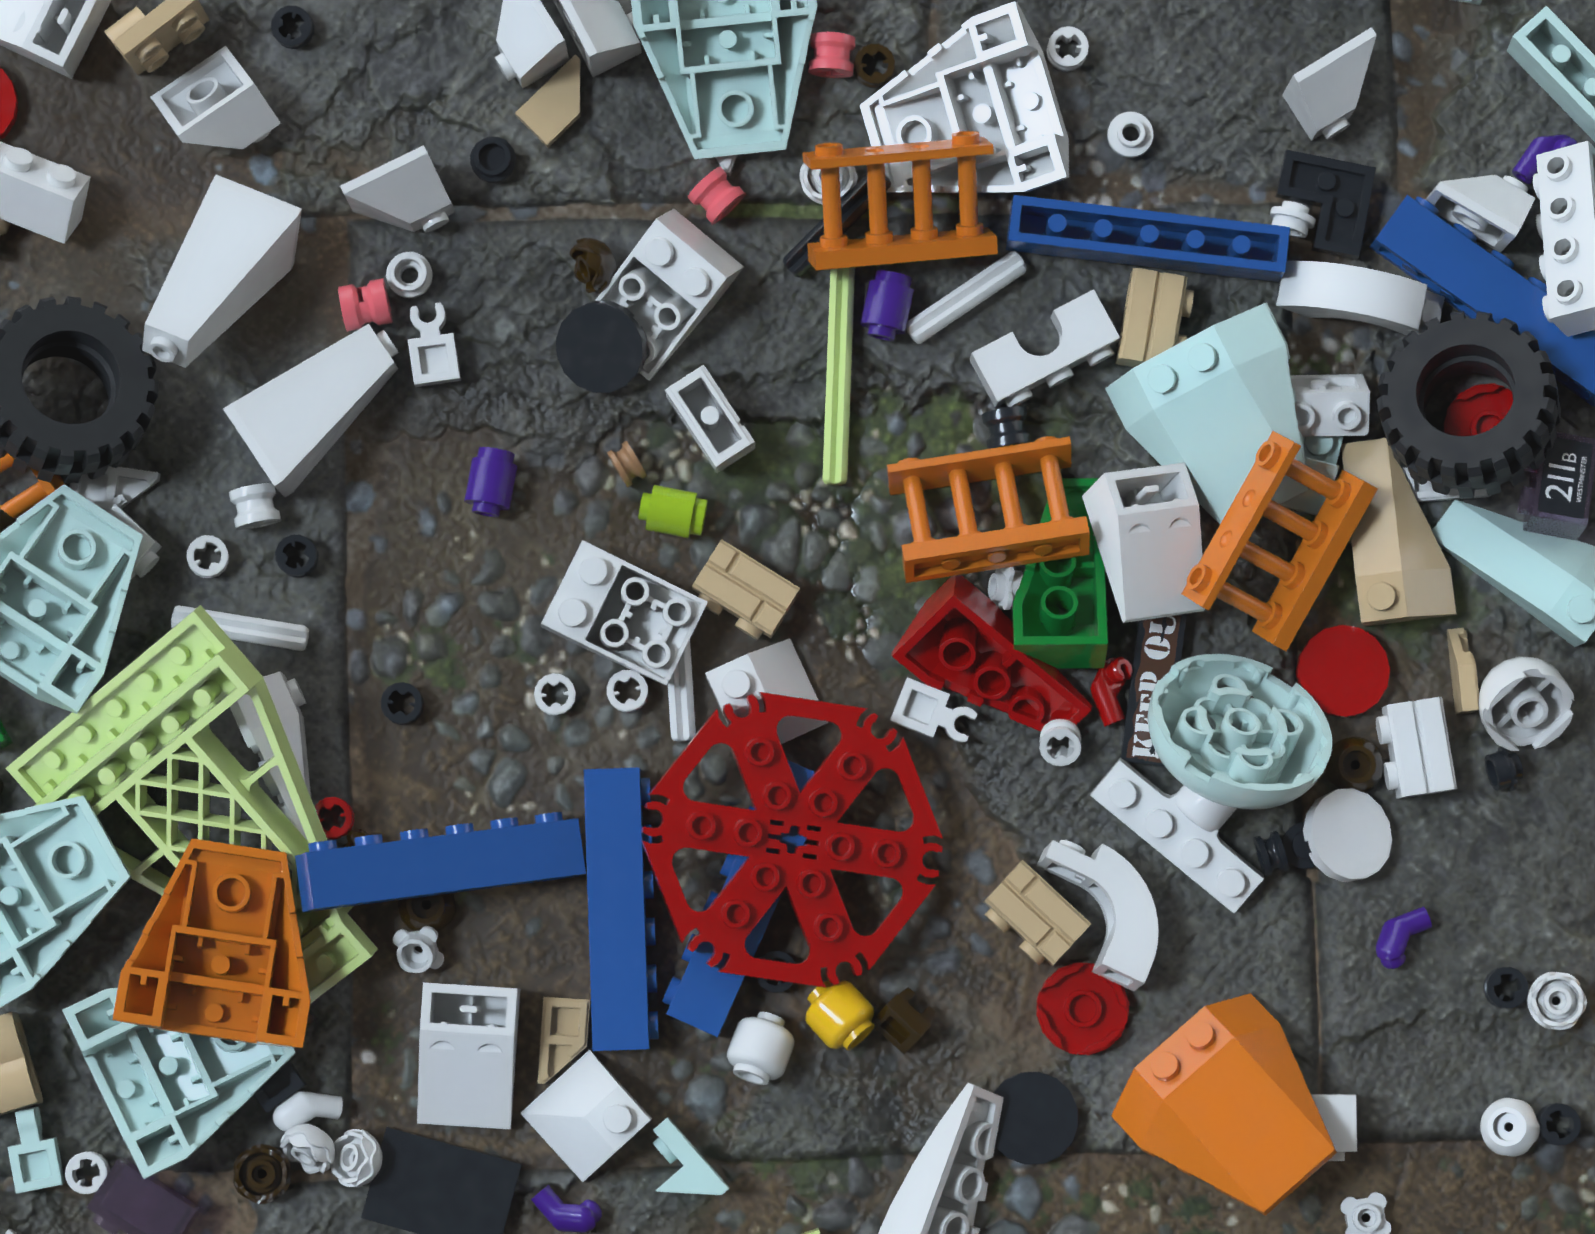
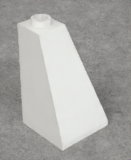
M215 175L145 322L142 351L151 354L162 362H172L186 368L292 269L295 261L302 208Z
M367 324L223 408V410L273 485L284 497H287L295 491L398 370L392 357L399 352L384 330L375 334L371 326Z

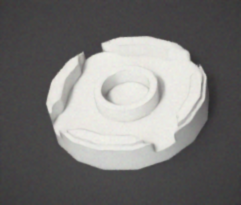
M1353 788L1337 789L1315 800L1306 813L1303 827L1304 841L1309 843L1311 850L1309 856L1314 865L1326 876L1341 882L1363 880L1380 871L1389 858L1392 844L1390 822L1382 807L1369 794Z

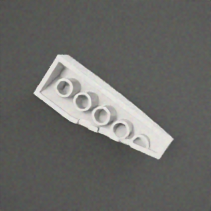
M966 1084L912 1164L886 1214L878 1234H979L980 1228L974 1226L978 1201H985L988 1182L985 1181L983 1175L985 1160L992 1158L994 1154L1003 1097L973 1084Z

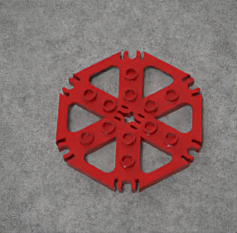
M758 692L763 699L764 712H759L760 705L753 694L746 696L749 713L743 718L735 715L730 703L723 705L724 717L730 723L727 726L719 718L718 709H715L648 795L657 794L665 797L667 802L663 804L651 801L645 804L646 809L657 810L661 814L662 822L656 828L642 827L641 832L647 836H661L662 842L648 843L642 840L641 842L681 943L684 942L686 936L692 930L696 929L698 934L690 939L687 949L694 952L698 945L705 941L713 946V954L706 962L708 966L714 967L721 961L723 953H727L728 957L718 972L826 987L821 977V968H825L827 980L832 985L839 984V979L836 975L838 964L847 962L850 964L854 976L862 975L861 963L855 957L860 953L865 960L866 969L870 970L936 886V884L919 882L917 878L919 875L927 878L939 876V871L927 869L922 859L925 853L929 851L942 852L943 847L937 843H924L923 837L934 836L943 839L904 737H901L898 744L888 751L886 746L895 740L898 731L891 728L880 739L872 734L871 727L879 717L876 713L866 716L862 721L861 727L857 726V721L860 715L868 708ZM786 716L832 722L838 726L841 732L840 741L800 791L777 735V725ZM722 743L731 748L754 810L693 801L685 795L683 785L686 778L713 745ZM887 768L897 774L913 814V821L908 829L898 832L838 823V820L877 771ZM770 820L782 821V826L772 825ZM807 825L820 827V831L807 830ZM791 826L798 827V835L805 837L807 840L817 841V844L796 846L794 853H788L787 844L781 843L780 840L768 838V834L789 833ZM692 848L746 856L747 859L706 910L695 911L689 907L672 865L673 856L679 849ZM766 848L778 849V853H768ZM803 853L816 855V859L803 858ZM830 869L893 878L901 885L902 896L871 935L862 936L853 929ZM784 889L787 891L809 947L808 957L798 964L754 958L747 953L745 948L747 936Z

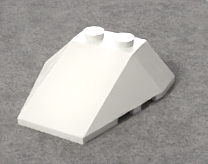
M1015 1L971 17L961 25L962 28L942 44L938 43L927 52L928 55L908 71L904 70L860 105L871 146L951 140L952 133L979 132V137H985L993 144L994 154L976 155L977 193L1029 192L1069 178V138L1044 53L1021 8ZM957 157L930 159L932 193H959ZM912 161L885 163V174L891 181V187L886 192L913 193Z

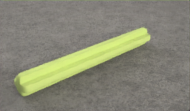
M855 267L830 269L822 478L823 482L828 485L846 484L848 475Z

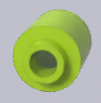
M654 485L652 494L643 492L638 519L646 521L645 530L684 538H689L690 534L701 536L708 500L697 498V493Z

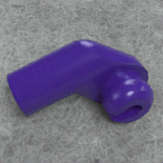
M1562 134L1537 137L1530 143L1515 165L1512 174L1520 181L1531 184L1533 175L1538 173L1536 155L1574 145L1578 142Z
M1424 906L1391 918L1382 926L1376 943V954L1385 968L1397 969L1401 967L1406 960L1404 952L1409 937L1432 928L1430 917Z
M549 1185L531 1199L558 1231L586 1233L594 1229L595 1223L599 1222L602 1217V1210L595 1201L587 1199L580 1205L564 1204Z

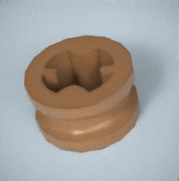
M625 441L621 443L622 448L620 451L614 452L611 449L606 453L628 488L632 486L634 478L640 477L644 479L647 477V474L628 442Z

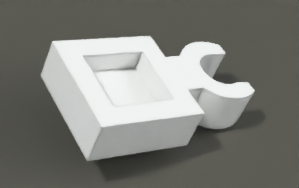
M441 302L435 303L436 317L429 323L420 320L417 306H412L410 309L411 322L421 335V338L408 339L415 387L461 381L454 333L441 334L440 331L446 322V312Z
M907 677L890 722L932 739L939 726L945 729L947 735L953 741L966 743L969 736L959 733L954 727V722L961 716L975 720L977 713L969 707H957L953 710L945 707L950 694Z

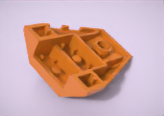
M192 838L171 876L155 911L146 923L130 958L127 959L120 972L112 1020L171 1032L252 1044L303 1049L311 1000L287 853Z
M1251 993L1206 1005L1134 1067L1111 1115L1115 1122L1142 1151L1169 1162L1189 1176L1193 1175L1209 1183L1216 1190L1265 1216L1337 1153L1281 1024Z

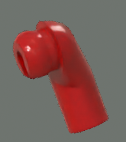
M1123 657L1106 660L1104 668H1099L1090 686L1092 697L1104 727L1126 719L1117 696L1126 680L1132 676L1133 669L1131 663Z

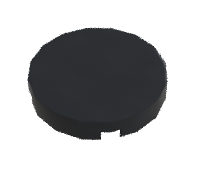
M591 301L572 310L561 322L556 337L557 358L563 372L577 386L593 393H611L627 386L642 371L648 355L647 336L643 327H639L638 322L633 318L635 315L626 307L612 301Z
M1020 1072L1003 1080L992 1092L1004 1098L995 1147L1008 1159L1024 1165L1045 1164L1060 1157L1072 1144L1079 1126L1078 1107L1070 1090L1057 1078L1041 1072Z

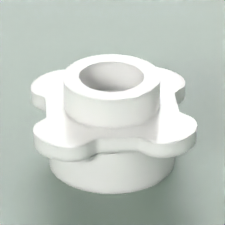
M1014 567L996 569L989 580V598L1001 611L1002 608L1004 610L1011 609L1023 577V572L1014 570Z
M423 926L421 930L412 932L400 929L395 933L393 943L398 947L397 960L404 971L422 973L429 968L438 969L443 964L444 955L438 951L436 944L438 933L433 927ZM415 946H420L423 951H416Z
M1377 1192L1371 1193L1368 1198L1355 1199L1354 1197H1346L1340 1205L1341 1212L1345 1214V1221L1348 1226L1345 1234H1390L1391 1224L1386 1221L1384 1208L1387 1204L1386 1198ZM1364 1213L1370 1215L1368 1222H1363L1361 1219Z

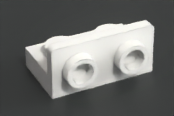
M1363 374L1290 375L1292 388H1295L1297 401L1295 409L1299 432L1301 431L1302 437L1365 436L1368 434L1370 390Z

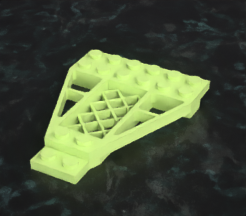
M201 605L88 698L77 714L70 713L5 768L35 801L36 804L34 806L84 795L95 814L98 815L116 800L158 849L142 862L117 847L115 849L129 871L131 878L163 896L170 878L153 869L151 865L165 855L173 866L177 867L190 843L178 829V821L198 824L199 840L209 841V826L229 829V844L241 846V831L261 834V849L272 850L273 843L280 852H286L289 869L292 870V890L311 1003L371 958L378 950L374 943L347 914L353 906L302 913L295 856L309 852V843L327 841V837L263 676ZM245 694L249 695L254 703L274 754L255 771L244 769L209 727L210 722ZM186 743L190 749L181 748V746ZM167 758V776L149 773ZM179 760L199 763L198 781L179 778ZM274 766H278L307 840L259 786L258 779ZM210 772L221 784L210 783ZM147 786L166 788L167 806L157 805L147 794ZM178 791L198 793V811L179 809ZM210 796L230 798V816L211 814ZM241 807L252 820L241 818Z

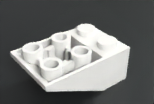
M0 0V45L72 79L111 0Z
M672 209L655 219L614 274L609 286L600 293L595 301L615 302L626 307L635 315L633 318L638 322L639 327H643L647 336L648 355L640 374L650 381L719 301L744 266L677 210Z
M1185 462L1104 473L1084 493L1082 498L1122 622L1127 623L1204 611L1205 608L1181 594L1187 585V577L1191 569L1199 563L1203 556L1199 503Z
M582 540L544 616L541 627L582 648L667 686L708 602Z
M423 982L419 1037L417 1124L511 1129L521 989Z

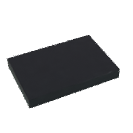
M386 1127L381 1144L382 1165L378 1174L371 1181L361 1216L362 1219L417 1234L504 1233L522 1163Z

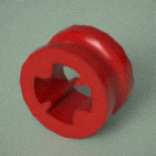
M326 797L314 806L321 825L326 822L325 819H320L321 813L325 808L332 811L338 805L344 810V813L340 814V817L345 818L344 825L341 828L332 826L329 831L323 828L326 837L329 839H340L346 836L347 832L352 830L355 822L352 807L346 801L337 797Z

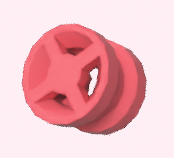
M817 32L811 34L810 46L814 49V58L809 61L808 73L825 78H847L853 76L854 64L850 61V52L855 49L856 38L839 32Z
M720 166L706 175L688 195V199L694 205H701L706 211V218L714 225L726 217L741 202L746 193L740 186H732L729 183L727 173Z

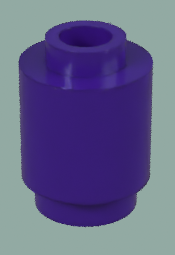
M876 271L875 279L869 281L860 323L863 327L869 329L868 336L880 340L894 341L896 334L906 333L914 290L910 288L911 277L892 271Z
M479 447L477 457H473L471 461L464 502L473 505L472 513L487 517H499L500 510H510L518 467L513 464L514 453L498 448Z

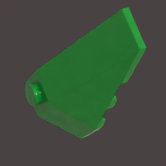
M1062 478L1069 515L1073 518L1087 517L1090 532L1089 555L1026 564L1012 605L1014 649L1058 669L1104 668L1108 647L1105 566L1082 498L1084 493L1099 478ZM1048 501L1040 523L1051 521Z

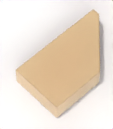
M576 54L515 112L516 117L547 148L580 117L581 61Z
M1464 628L1447 629L1455 714L1473 713L1479 710V688L1476 662L1473 653L1468 649L1467 632Z
M543 997L538 1084H546L588 1047L591 1000Z

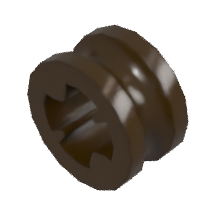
M869 44L862 47L854 61V73L857 80L868 88H880L891 81L895 70V59L892 52L881 44ZM877 56L884 59L882 68H887L886 72L881 74L876 71L872 76L865 73L867 65L862 64L863 60L867 58L873 61Z

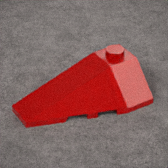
M962 575L951 576L924 603L892 651V657L926 685L938 690L944 687L966 696L967 702L981 707L982 703L1007 713L1011 720L1040 732L1045 724L1055 719H1066L1077 725L1092 710V705L1056 667L1014 649L1013 622L990 598Z

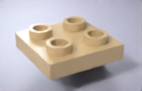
M165 0L146 16L136 6L105 30L104 33L134 72L140 75L145 70L150 73L161 67L169 58L168 52L182 42L186 45L197 39L205 30L204 24L210 19L199 0Z

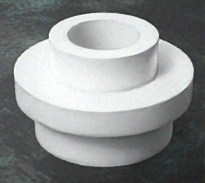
M1137 112L1119 114L1112 120L1107 132L1108 143L1112 150L1126 158H1135L1144 154L1151 146L1154 135L1149 120ZM1126 127H1134L1139 132V138L1135 141H1128L1123 137L1122 130Z
M1283 201L1282 207L1274 206L1270 212V216L1273 218L1271 225L1290 227L1289 236L1299 238L1307 236L1308 229L1314 228L1316 219L1308 214L1309 208L1307 206L1292 201Z
M415 252L398 254L390 261L386 271V278L390 288L394 293L404 298H415L424 294L430 287L433 277L432 268L427 259ZM408 268L417 270V280L413 283L403 282L401 275L404 270Z

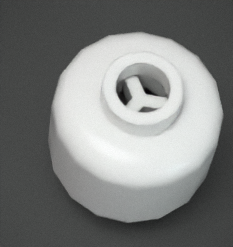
M759 1012L757 1017H745L738 1022L727 1051L728 1061L734 1066L733 1073L736 1076L754 1084L767 1085L769 1080L778 1079L784 1074L795 1041L793 1035L783 1027L785 1021L781 1017L768 1012Z

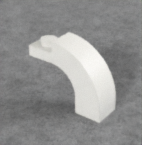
M1286 261V270L1281 278L1276 306L1307 318L1350 319L1379 325L1404 335H1408L1413 330L1419 335L1426 331L1425 322L1437 317L1440 323L1445 297L1428 291L1427 285L1387 272L1329 262Z
M1052 840L1043 850L1037 867L1085 889L1095 898L1104 914L1106 923L1105 941L1092 972L1127 989L1137 990L1147 979L1158 945L1157 912L1146 883L1137 870L1122 855L1104 844H1101L1092 853L1091 857L1085 855V849L1073 842L1060 840L1058 843Z

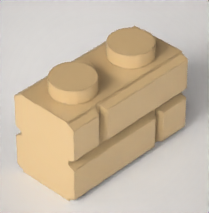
M1142 268L1132 269L1115 364L1136 367L1187 339L1186 335L1179 334L1181 317H1190L1194 291L1186 289L1188 277Z
M722 539L692 585L693 591L699 594L698 597L708 602L705 607L707 610L718 616L723 609L738 618L735 626L756 640L760 638L762 633L772 638L800 593L798 586Z
M1024 860L1020 861L983 901L990 908L984 915L1004 934L1010 928L1024 940L1019 945V948L1037 965H1040L1044 960L1050 965H1054L1091 925L1081 913Z

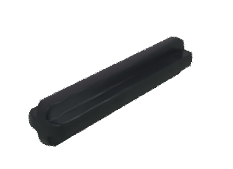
M867 174L841 199L843 234L868 210ZM885 174L887 191L891 187V181ZM823 219L783 258L784 266L796 277H802L812 267L808 261L807 243L820 242V236L824 235Z

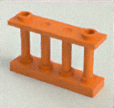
M959 131L952 133L951 140L843 149V144L821 143L815 145V151L802 152L803 162L811 170L821 169L824 235L820 236V242L807 243L809 263L815 270L998 254L997 235L988 227H983V223L978 222L976 155L994 154L993 144L985 137H979V132ZM957 157L960 223L956 224V230L938 231V227L933 226L930 159ZM912 161L915 227L910 229L911 234L893 236V231L888 230L885 163ZM866 165L870 231L865 233V238L848 240L847 235L843 234L839 167Z
M1272 431L1268 440L1258 449L1253 467L1201 560L1191 569L1187 577V585L1181 594L1208 611L1215 599L1218 598L1256 618L1257 622L1252 632L1287 652L1378 488L1343 469L1337 480L1334 481L1294 459L1301 448L1299 444ZM1285 475L1325 497V501L1314 521L1311 522L1271 500ZM1262 516L1303 538L1290 562L1248 541ZM1239 557L1280 579L1268 602L1265 603L1226 582Z
M1046 436L1030 443L927 459L906 458L898 463L888 464L889 494L905 493L913 535L912 543L901 545L905 582L911 583L1089 555L1090 532L1087 517L1073 518L1069 515L1060 469L1071 467L1070 436L1062 438ZM1042 472L1051 521L1027 525L1023 522L1014 476ZM996 479L1005 528L980 532L977 529L969 483ZM951 486L959 535L934 539L931 536L923 490Z

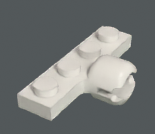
M1121 757L1090 794L1091 797L1233 913L1239 909L1264 879V875L1223 842L1218 835L1219 829L1237 808L1224 806L1205 799L1184 785L1177 793L1172 795L1166 794Z

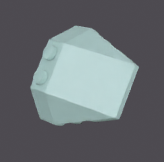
M631 0L634 28L694 159L786 150L817 10V0Z
M1263 303L1199 332L1132 368L1105 388L1125 429L1160 465L1185 462L1198 503L1219 524H1221L1253 467L1258 449L1268 440L1272 431L1299 444L1301 448L1294 459L1306 465L1301 431L1299 432L1295 403H1297L1295 388H1292L1288 359H1290L1288 344L1267 303ZM1285 475L1271 500L1281 505L1305 493L1310 488Z
M65 484L19 516L16 522L0 533V676L38 700L77 714L104 676L143 535Z
M84 795L0 814V1008L33 990L131 878L129 871Z
M118 987L104 989L62 1010L120 1134L144 1180L188 1159L295 1055L294 1048L171 1032L113 1021Z

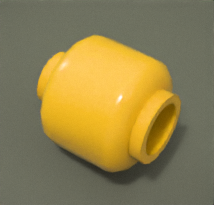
M843 980L839 981L837 985H831L829 981H824L826 987L817 986L807 997L811 1005L806 1012L805 1021L829 1048L839 1049L844 1047L849 1051L860 1044L874 1029L875 1025L871 1022L874 1017V1007L851 982Z

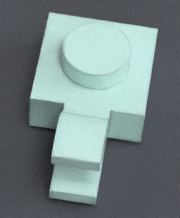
M39 1107L22 1109L15 1112L21 1144L7 1147L15 1192L22 1193L63 1185L65 1180L57 1137L42 1138V1121Z

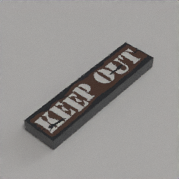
M1187 614L1138 621L1132 664L1133 672L1130 678L1120 757L1126 762L1165 767L1151 741L1148 728V708L1157 681L1161 680L1170 671L1172 665L1181 661Z

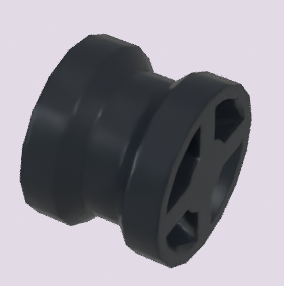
M1026 406L1000 408L981 415L983 425L988 427L990 435L986 441L987 449L1032 442L1031 433L1026 430L1024 423L1028 417Z

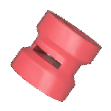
M384 278L370 280L367 286L358 288L353 284L338 287L340 306L347 332L359 330L364 324L371 322L379 326L393 323Z

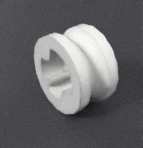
M1070 26L1061 27L1053 32L1049 38L1046 50L1048 60L1058 70L1066 72L1076 70L1086 60L1089 44L1086 36L1079 29ZM1062 40L1067 44L1074 40L1078 44L1075 53L1080 54L1076 58L1069 54L1061 58L1057 54L1060 45H1056V43Z
M204 535L196 538L190 544L187 550V561L190 569L196 575L202 578H214L225 571L229 563V554L226 545L219 538ZM207 544L216 546L217 548L214 552L215 554L221 553L220 562L211 563L209 569L200 568L201 560L195 561L196 551H205Z
M622 670L615 673L609 679L607 697L611 705L617 710L624 713L635 712L646 703L648 686L645 679L639 673L632 670ZM630 679H633L639 683L640 686L635 687L636 691H641V694L636 701L629 698L623 704L615 698L620 695L618 691L614 692L618 682L627 684Z
M552 673L545 675L538 681L535 687L534 698L536 704L541 711L548 715L557 716L564 714L571 709L575 702L576 692L574 685L569 678L562 674ZM561 682L568 689V691L563 692V695L568 696L566 703L561 706L555 702L550 707L547 706L542 698L547 697L546 694L542 693L544 686L549 683L555 687Z
M1055 719L1045 724L1040 732L1039 749L1041 756L1046 762L1055 766H1065L1074 762L1081 752V733L1079 728L1073 722L1066 719ZM1065 736L1069 738L1068 748L1063 745L1058 746L1056 749L1052 747V737L1058 740L1063 739Z
M86 1151L76 1154L69 1160L65 1168V1178L67 1184L74 1191L80 1194H91L100 1191L107 1185L111 1169L103 1155L97 1152ZM84 1159L92 1160L91 1166L98 1165L100 1175L92 1179V1186L83 1185L85 1179L78 1181L76 1176V1170L83 1168Z

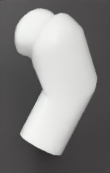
M298 1091L277 1106L273 1113V1121L280 1130L286 1132L293 1126L306 1124L314 1117L338 1120L342 1113L343 1100L341 1096Z

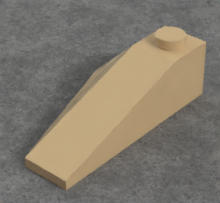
M1381 438L1341 444L1344 471L1378 488L1351 536L1360 618L1363 626L1457 615L1451 568L1401 466L1394 458L1387 439Z

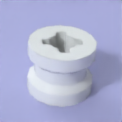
M273 483L244 486L229 492L230 501L237 508V516L234 518L236 529L259 528L281 521L280 511L274 508L273 497L276 494Z

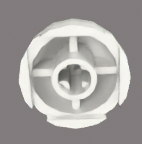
M1518 656L1503 661L1491 669L1484 678L1479 692V714L1486 731L1497 745L1510 751H1520L1517 746L1532 744L1534 749L1546 746L1558 738L1570 724L1573 716L1570 708L1574 695L1568 683L1553 665L1538 658Z

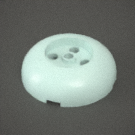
M1203 654L1175 663L1171 666L1170 671L1161 680L1157 681L1148 708V728L1152 744L1161 762L1180 783L1192 792L1212 802L1232 808L1267 809L1297 799L1306 793L1322 775L1332 751L1331 729L1324 712L1297 682L1293 687L1271 675L1273 668L1264 663L1229 654Z

